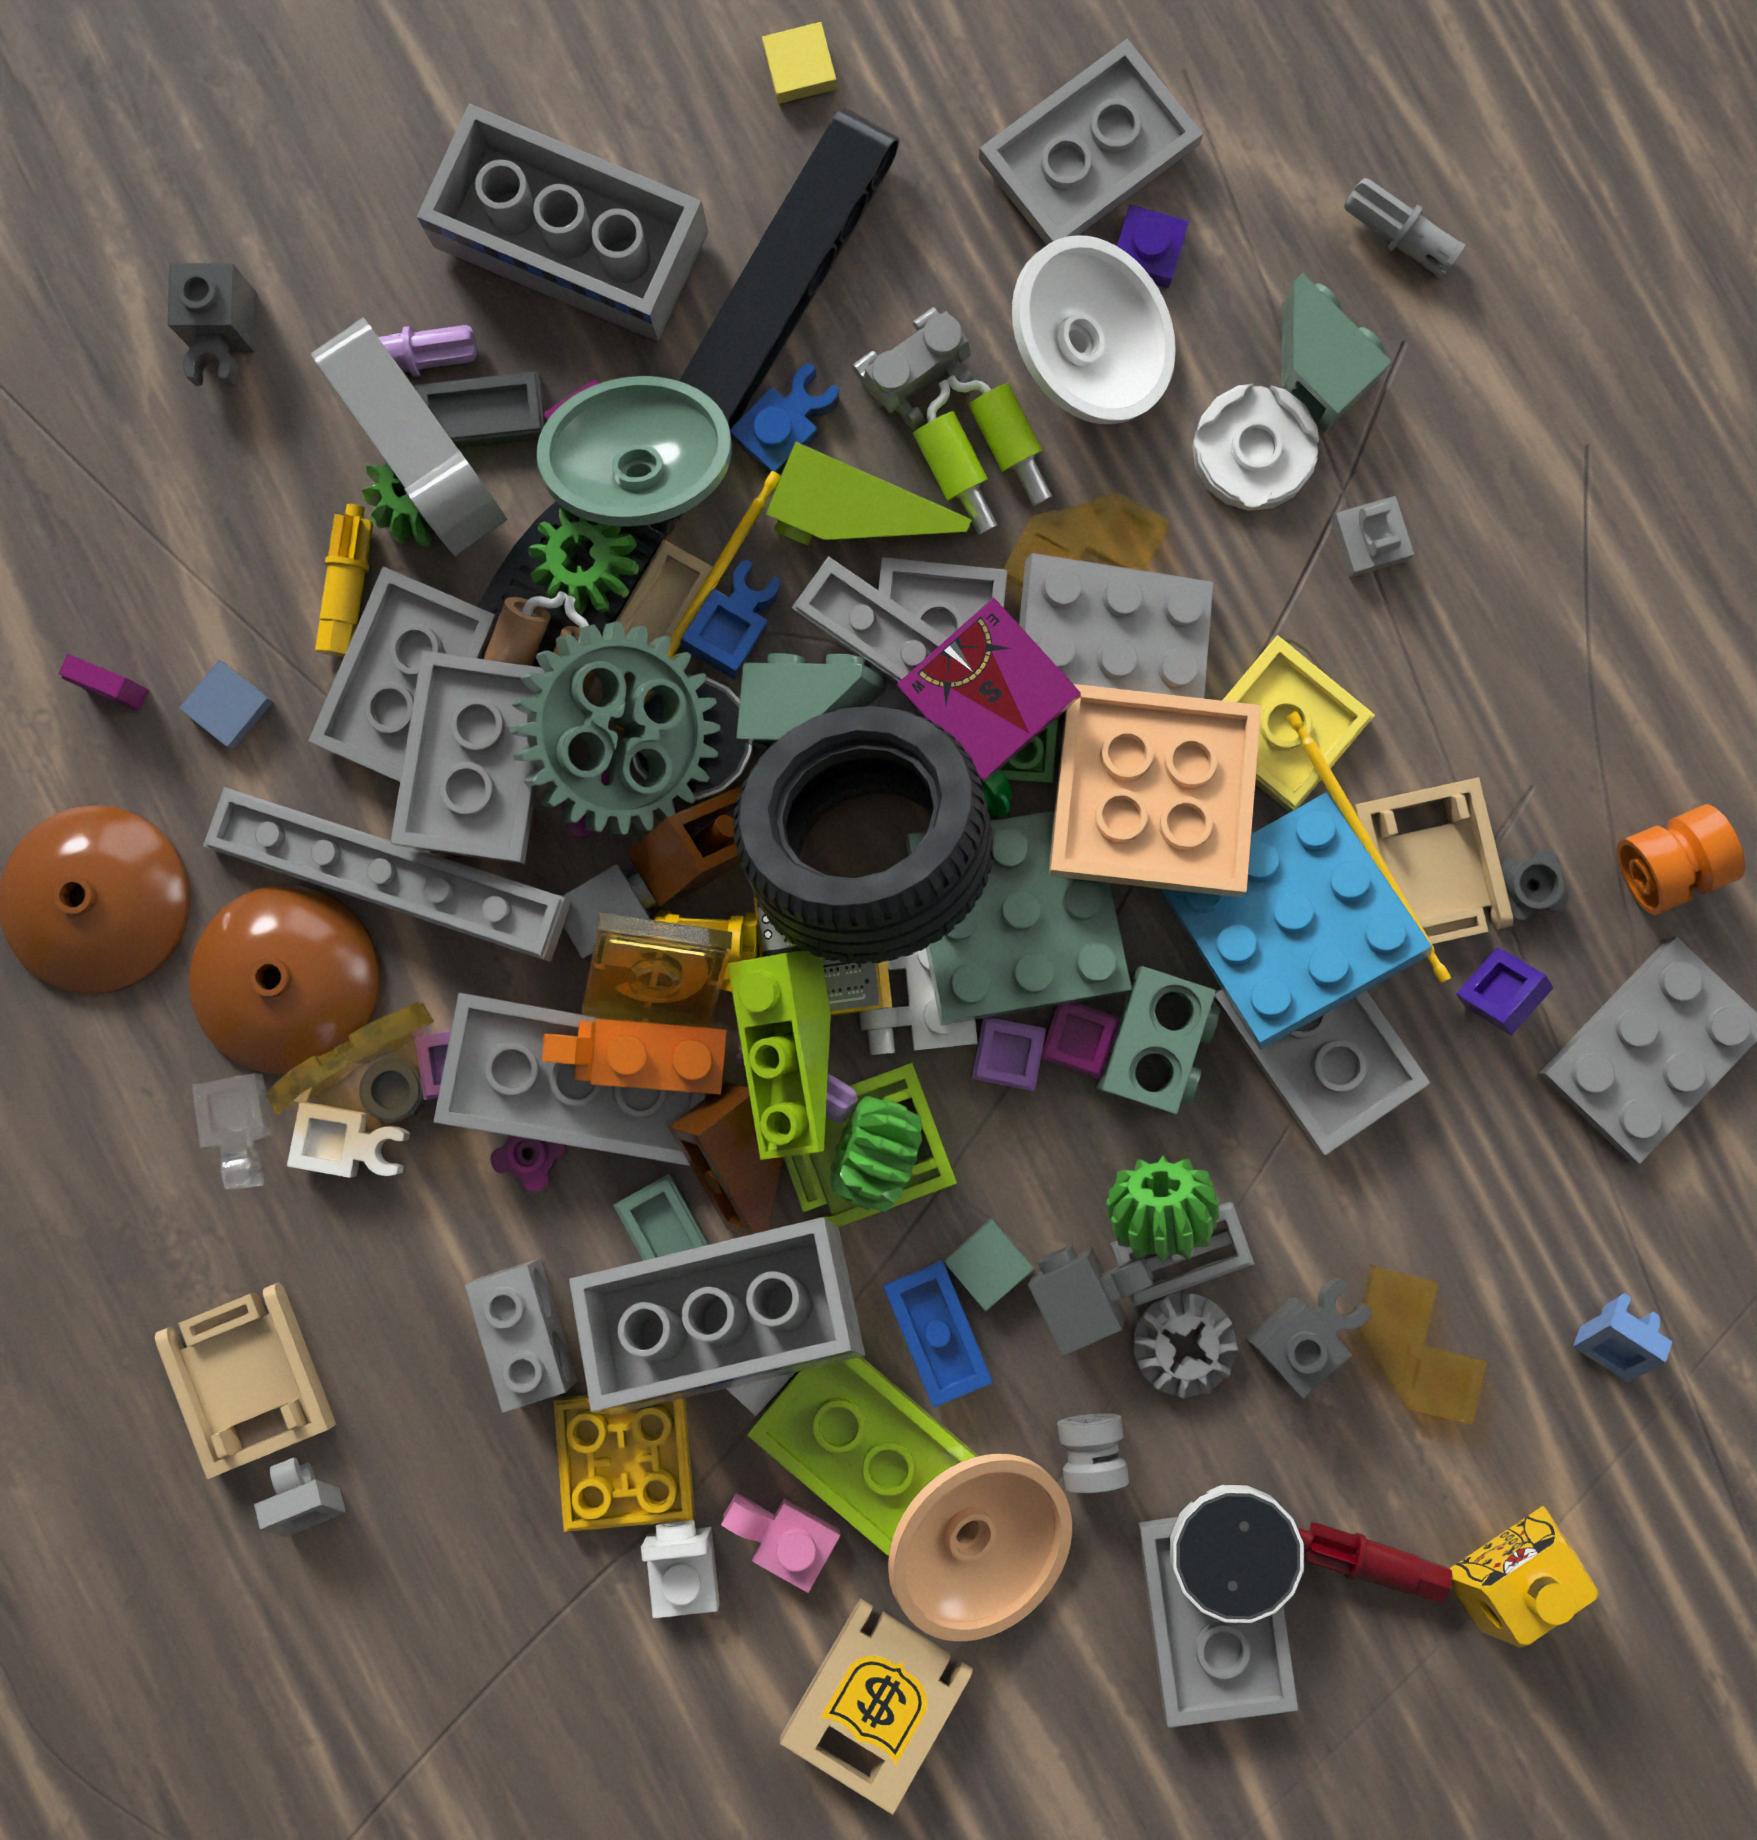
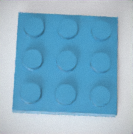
M1327 792L1251 834L1247 892L1242 898L1161 889L1163 897L1260 1050L1431 955L1432 945Z

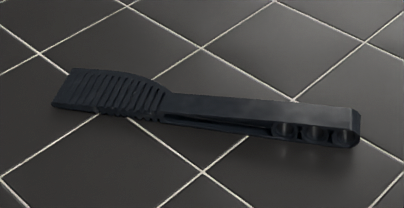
M846 107L841 108L831 120L679 380L709 396L722 410L728 422L729 430L741 419L883 182L897 154L900 142L899 137ZM556 501L532 523L514 545L477 607L499 616L506 598L521 597L529 600L537 596L545 597L549 585H537L531 578V573L544 563L533 559L528 552L531 545L548 544L549 540L538 530L539 523L543 521L550 523L556 530L562 526L559 519V509L562 506ZM683 513L669 520L651 525L621 526L618 535L630 534L637 544L632 552L623 557L634 560L639 565V570L635 575H619L618 579L629 589L628 596L625 598L619 597L611 589L605 593L609 602L608 611L600 613L591 603L589 597L586 609L581 616L586 619L589 626L595 624L601 636H603L605 625L616 621L663 539L666 540L668 534L672 533L676 520H680ZM575 515L577 521L579 522L580 517ZM582 549L573 557L577 565L581 566L585 571L589 570L595 563L591 555H588ZM565 602L558 608L549 609L544 607L550 613L551 618L537 654L544 651L554 652L557 644L556 639L560 636L564 627H579L567 616L564 607ZM535 657V660H534V663H533L532 666H533V667H540V668H541V666L539 665V663H538V661H537V659H536V657Z

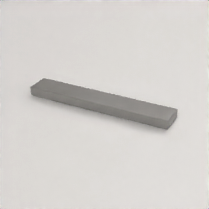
M226 787L223 788L203 847L549 962L552 961L572 900L417 849L395 846L389 840Z

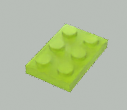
M863 1357L798 1371L747 1434V1436L888 1556L896 1528L903 1514L919 1492L949 1468L971 1458L979 1457Z

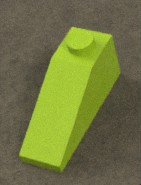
M795 442L766 512V515L778 520L774 531L805 545H809L812 535L823 540L967 532L972 519L798 442Z

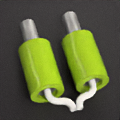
M954 375L939 383L941 393L939 397L930 403L927 409L929 423L913 432V435L946 500L950 501L960 498L979 535L995 527L997 523L979 489V486L986 482L988 478L957 416L952 411L938 418L936 417L937 410L947 402L950 396L949 385L958 392L966 393L973 390L982 392L983 395L971 401L968 406L1002 473L1010 469L1015 470L1033 506L1052 497L1034 461V457L1043 452V449L1010 383L1002 384L991 390L982 381L973 380L961 383Z

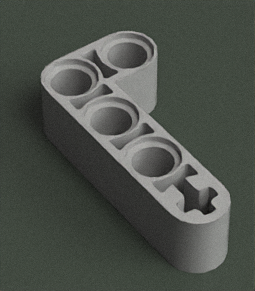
M364 317L310 353L401 481L413 503L454 556H457L508 520Z

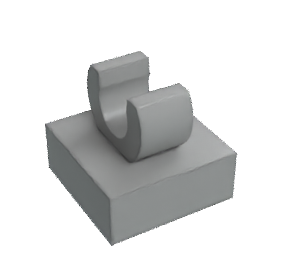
M1396 496L1335 513L1331 518L1333 530L1349 578L1409 561L1414 556Z
M295 1457L270 1467L271 1481L277 1495L254 1504L260 1530L284 1537L346 1513L340 1488L316 1480L311 1464L307 1462L299 1465Z

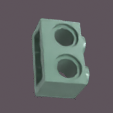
M1140 966L1134 969L1130 981L1132 990L1126 993L1119 1015L1121 1019L1096 1089L1167 1113L1177 1114L1180 1103L1190 1105L1199 1083L1201 1069L1192 1066L1199 1043L1209 1044L1217 1027L1220 1008L1212 1005L1216 990ZM1164 994L1176 995L1186 1006V1019L1183 1025L1174 1031L1164 1028L1158 1022L1155 1015L1156 1004ZM1148 1054L1161 1058L1167 1068L1165 1083L1161 1088L1152 1092L1143 1089L1138 1084L1135 1076L1138 1062Z

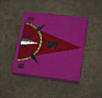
M994 597L896 684L898 689L924 718L932 720V723L939 724L946 732L952 734L956 741L962 744L965 752L972 758L978 776L983 783L1081 697V692Z

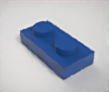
M942 1259L883 1284L885 1293L933 1408L993 1383Z

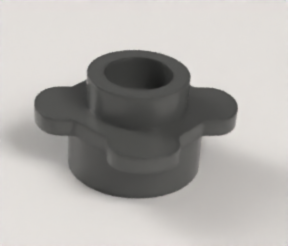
M1542 850L1529 860L1518 862L1510 858L1500 863L1514 919L1525 920L1530 917L1532 912L1542 909L1557 912L1567 905L1569 895L1565 890V879L1559 868V859L1554 853ZM1530 879L1535 880L1538 884L1535 891H1530L1527 887V882Z

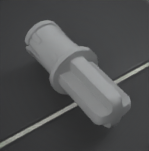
M1362 179L1345 202L1344 207L1348 213L1389 241L1387 249L1393 251L1395 247L1435 274L1438 279H1441L1446 274L1447 268L1450 269L1466 245L1420 214L1421 206L1416 205L1412 210L1370 179Z

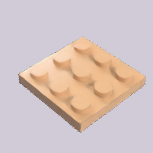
M1074 684L1081 692V697L1067 708L1064 714L1048 876L1242 898L1247 892L1261 705Z

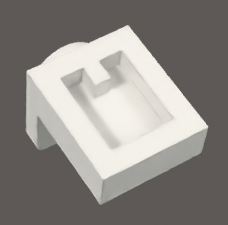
M694 1520L667 1522L656 1525V1533H648L641 1546L642 1561H647L653 1618L718 1611L720 1603L712 1526L695 1528Z

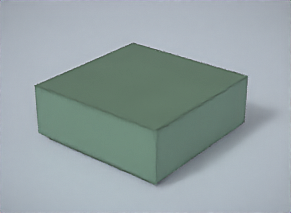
M992 1218L943 1259L948 1268L985 1311L1034 1270L1033 1266Z

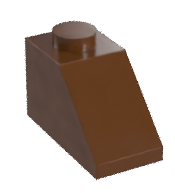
M742 786L667 817L627 852L660 907L707 885L741 863L734 841L733 825L735 822L734 811L737 807L736 802L742 792Z
M726 1082L722 1085L721 1094H710L669 1125L668 1128L727 1230L747 1236L768 1231L784 1157L760 1160L748 1087Z

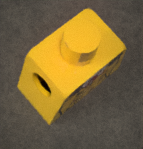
M1544 1506L1450 1568L1452 1570L1451 1589L1478 1630L1519 1648L1530 1645L1556 1626L1568 1622L1574 1614L1591 1604L1600 1595L1583 1563Z

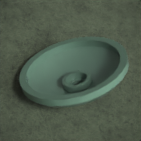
M654 376L618 378L602 382L579 392L564 402L551 415L542 429L537 444V463L542 482L546 490L559 505L578 517L592 522L626 527L663 522L685 513L701 503L717 488L724 478L732 455L729 425L718 405L709 396L688 384Z

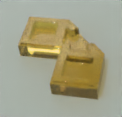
M1115 492L1094 498L1089 503L1061 511L1053 510L1032 516L1003 569L1008 570L1007 580L1022 588L1025 560L1031 553L1080 560L1084 552L1111 566L1145 571L1172 521Z
M416 1002L370 1022L348 1035L350 1040L337 1046L333 1051L319 1057L313 1056L292 1068L268 1090L269 1093L265 1096L276 1115L299 1105V1103L306 1102L328 1092L355 1068L406 1046L429 1027L434 1020L424 1003L418 1004Z
M1370 1264L1362 1303L1372 1310V1314L1368 1321L1357 1329L1402 1404L1411 1410L1472 1425L1487 1361L1424 1344L1439 1282Z

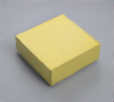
M822 22L762 36L763 49L778 104L837 90L836 76Z

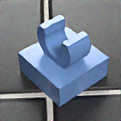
M1623 1293L1608 1302L1603 1307L1601 1315L1580 1326L1573 1347L1628 1383L1666 1363L1673 1341L1658 1332L1660 1317L1655 1312H1651L1640 1319L1628 1313L1627 1307L1630 1304L1631 1297Z

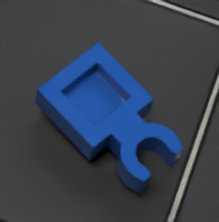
M811 363L805 364L795 373L792 380V392L786 398L774 387H771L730 429L731 439L769 474L771 471L779 475L783 473L795 442L807 447L818 436L817 427L809 419L812 416H823L830 413L839 401V389L834 384L827 389L825 394L819 397H813L806 393V387L817 376L816 367Z
M747 559L742 561L733 573L731 583L732 595L728 597L713 589L681 638L680 645L682 649L733 679L741 670L767 627L768 620L755 612L769 608L775 602L780 587V579L774 576L764 590L753 591L749 589L745 581L751 573L752 562Z

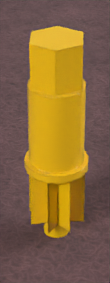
M346 504L344 515L334 514L328 556L325 557L324 562L327 570L315 650L319 653L336 657L345 656L356 630L365 573L369 572L370 566L368 564L374 523H372V520L364 519L365 507L356 504Z

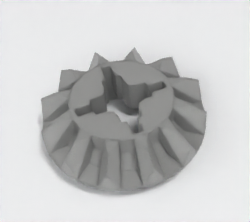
M1175 1293L1155 1301L1142 1314L1134 1332V1356L1142 1374L1158 1390L1183 1399L1200 1394H1210L1214 1387L1230 1376L1231 1367L1238 1352L1233 1323L1213 1301L1193 1293ZM1200 1322H1203L1197 1330L1199 1335L1197 1336L1196 1343L1208 1359L1204 1362L1200 1358L1195 1360L1190 1356H1186L1180 1363L1177 1362L1171 1370L1170 1368L1175 1362L1173 1357L1175 1356L1176 1349L1169 1342L1170 1339L1162 1334L1164 1329H1167L1173 1334L1177 1332L1180 1335L1186 1336L1192 1329L1196 1330Z

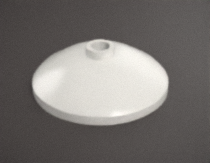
M1079 235L1067 236L1049 243L1034 254L1026 263L1014 289L1012 322L1021 357L1029 373L1042 391L1063 410L1082 420L1097 424L1123 423L1134 419L1154 406L1164 394L1171 380L1175 362V335L1164 298L1145 269L1119 247L1099 238Z

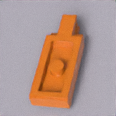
M595 1018V1021L579 1020L578 1036L545 1033L541 1058L542 1062L575 1064L574 1080L590 1081L591 1085L721 1094L727 1029Z

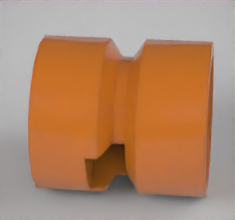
M1709 804L1699 806L1669 819L1666 829L1658 825L1650 827L1620 840L1617 846V860L1628 889L1639 905L1652 915L1661 914L1691 901L1692 889L1702 894L1710 893L1742 879L1745 873V857L1735 830L1727 818L1716 807Z

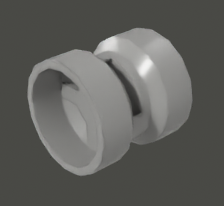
M1106 1413L1068 1417L1057 1422L1059 1443L1067 1449L1068 1462L1062 1468L1066 1491L1097 1493L1116 1490L1129 1484L1127 1463L1119 1456L1118 1444L1124 1438L1120 1415Z

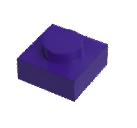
M1129 204L1117 247L1134 258L1145 269L1156 285L1169 288L1189 221Z
M1497 947L1456 995L1464 1007L1512 1036L1554 987L1545 974Z

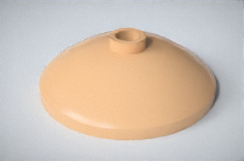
M990 1454L974 1457L949 1468L933 1479L919 1492L903 1514L890 1547L888 1560L890 1586L898 1605L908 1619L916 1627L933 1637L948 1641H972L1000 1633L1025 1618L1051 1591L1064 1568L1069 1554L1072 1539V1516L1063 1490L1052 1476L1038 1464L1029 1459L1010 1454Z

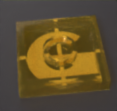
M600 912L581 1014L615 1020L711 1027L731 953L732 932Z

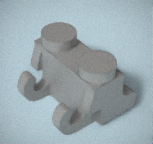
M934 307L913 321L917 332L891 351L877 355L872 350L852 365L853 371L879 407L884 406L890 414L896 410L913 431L925 424V419L918 407L913 409L908 400L945 374L948 378L955 375L956 379L961 383L974 380L970 372L965 371L963 373L956 362L958 359L962 363L971 356L969 341L962 333L959 322L949 315L947 311L939 314Z

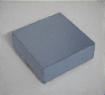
M218 660L179 709L225 746L235 750L273 704V701L226 663Z

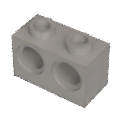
M541 1258L480 1277L464 1285L502 1413L566 1393L578 1381Z

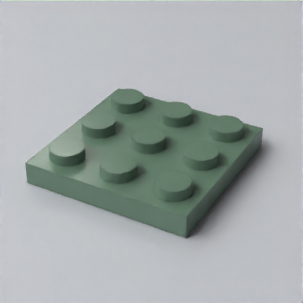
M1055 811L990 821L993 833L994 859L992 860L991 872L988 874L987 885L983 888V894L979 900L975 901L974 908L970 913L966 914V918L960 924L954 926V930L948 935H944L938 942L931 943L926 948L940 1025L1121 995L1132 990L1110 883L1048 876ZM928 831L907 835L905 842L908 856L911 855Z

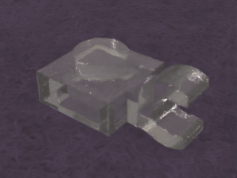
M253 1073L193 1084L192 1091L200 1148L220 1147L221 1171L225 1189L236 1188L239 1190L264 1185L261 1160L253 1143L254 1140L272 1137L263 1074Z

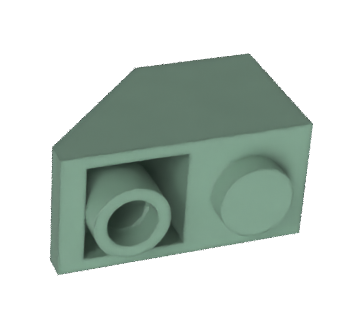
M1302 273L1293 281L1282 303L1281 388L1286 389L1304 403L1317 426L1326 433L1378 383L1392 361L1385 355V348L1382 342L1373 332L1364 327L1358 328L1341 311L1340 302L1330 289L1320 283L1314 284Z
M785 653L769 654L767 663H744L737 739L762 750H768L788 731L813 717L842 708L868 706L884 691L885 677L864 665V658L849 654H829L826 656L825 664L805 663L806 659L804 657Z

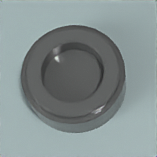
M387 1058L377 1061L365 1071L360 1081L359 1095L363 1107L371 1116L381 1121L398 1122L407 1120L416 1115L426 1101L423 1098L419 1067L405 1059Z

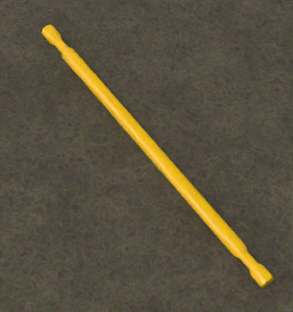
M770 472L760 495L753 500L672 633L670 648L667 654L669 658L675 655L681 645V638L712 590L717 586L765 507L769 494L777 487L781 476L776 472ZM650 689L647 692L644 698V704L653 690ZM616 725V728L624 732V728Z
M1295 711L1286 716L1291 728L1299 735L1302 747L1341 814L1432 945L1316 743L1308 736L1298 712ZM1432 945L1431 955L1427 958L1433 966V972L1439 983H1443L1450 979L1451 976L1446 967L1440 963Z

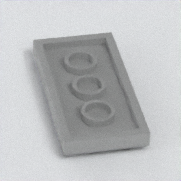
M458 993L434 1123L690 1166L668 1126L704 1100L706 1093L591 1085L590 1081L574 1080L575 1064L542 1062L544 1034L578 1036L579 1020L595 1021V1018L598 1017Z

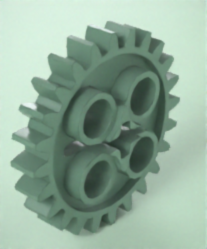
M621 622L606 624L603 636H601L595 624L582 627L579 632L580 644L570 634L556 639L561 657L551 651L540 652L536 655L539 665L545 672L544 675L531 672L523 674L520 678L533 691L532 698L512 700L511 705L527 714V723L510 727L509 733L520 737H527L528 747L514 754V760L534 762L536 769L527 776L524 783L526 786L546 783L549 788L540 803L543 807H554L563 801L566 802L562 821L576 823L586 813L585 825L586 831L601 832L607 820L612 834H628L631 821L638 831L652 830L653 813L660 820L674 815L675 809L671 801L672 799L681 804H692L695 798L687 783L708 782L710 778L698 766L699 759L714 758L718 755L715 749L703 743L704 735L720 731V725L704 721L702 713L713 707L717 703L716 699L708 697L698 698L695 690L704 683L707 677L705 673L686 676L683 671L688 665L691 655L685 652L669 658L667 654L671 638L667 635L657 637L647 645L648 632L647 626L644 625L632 627L626 638ZM589 672L595 674L603 685V697L597 706L591 704L583 693V681ZM625 673H629L632 677L631 686L627 690L624 679ZM650 689L658 694L663 704L662 714L657 722L652 721L646 715L644 709V698ZM610 719H615V724L624 728L623 739H618L616 732L608 730ZM576 735L582 737L589 748V760L581 770L571 763L568 756V746ZM637 752L647 759L649 765V774L642 785L637 784L630 773V762ZM607 769L609 783L605 786L601 782V775Z

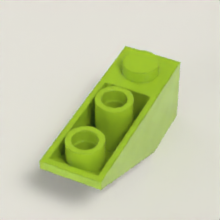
M797 951L727 963L760 1160L824 1151L831 1011L822 957L818 958L812 955L810 951Z

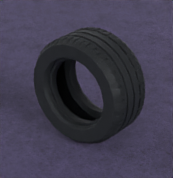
M877 706L842 708L811 718L783 735L759 758L755 764L756 766L750 771L743 783L742 792L738 796L737 807L734 811L735 822L733 832L735 834L734 841L738 857L762 911L766 914L770 924L774 925L775 930L784 935L791 944H796L797 948L803 951H810L812 955L818 958L824 957L825 960L830 961L839 960L841 963L846 964L853 962L856 964H866L868 962L882 963L883 961L896 960L902 956L913 955L917 951L924 950L931 943L938 942L944 935H948L954 930V926L960 924L966 918V914L972 911L975 901L979 900L983 894V888L987 885L988 874L991 872L994 851L992 827L983 787L976 766L973 764L970 755L965 752L962 744L956 741V738L949 732H946L939 724L932 723V720L919 717L912 712ZM874 793L901 795L925 807L931 814L928 832L911 855L884 872L859 878L829 876L799 860L807 833L823 814L845 800Z

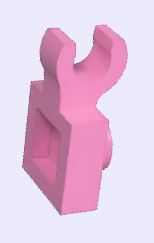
M735 1492L723 1513L724 1520L721 1523L723 1527L736 1535L759 1542L752 1554V1562L809 1593L840 1537L839 1528L786 1498L782 1500L776 1513L773 1514Z

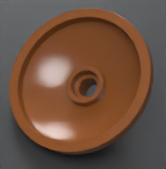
M76 807L45 819L26 834L16 846L1 878L0 921L11 950L18 960L36 977L52 986L70 992L85 994L111 993L129 988L147 979L164 965L173 954L182 939L189 919L191 905L190 882L186 867L178 850L171 840L153 823L134 813L115 807ZM81 885L85 891V898L82 904L74 907L70 902V893L74 887Z
M268 886L256 889L233 900L216 914L199 938L191 960L189 973L190 998L194 1013L203 1032L216 1048L228 1058L242 1066L259 1072L271 1074L303 1073L315 1070L336 1060L346 1053L364 1034L373 1018L379 1001L381 989L379 956L368 929L360 918L339 900L321 891L302 886ZM276 966L281 973V980L277 987L270 990L265 986L263 976L269 967Z

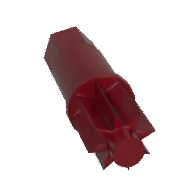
M1311 1522L1309 1531L1297 1528L1304 1544L1305 1562L1343 1573L1346 1578L1351 1580L1359 1578L1440 1603H1444L1451 1590L1452 1570L1447 1566L1368 1540L1361 1533L1350 1534Z

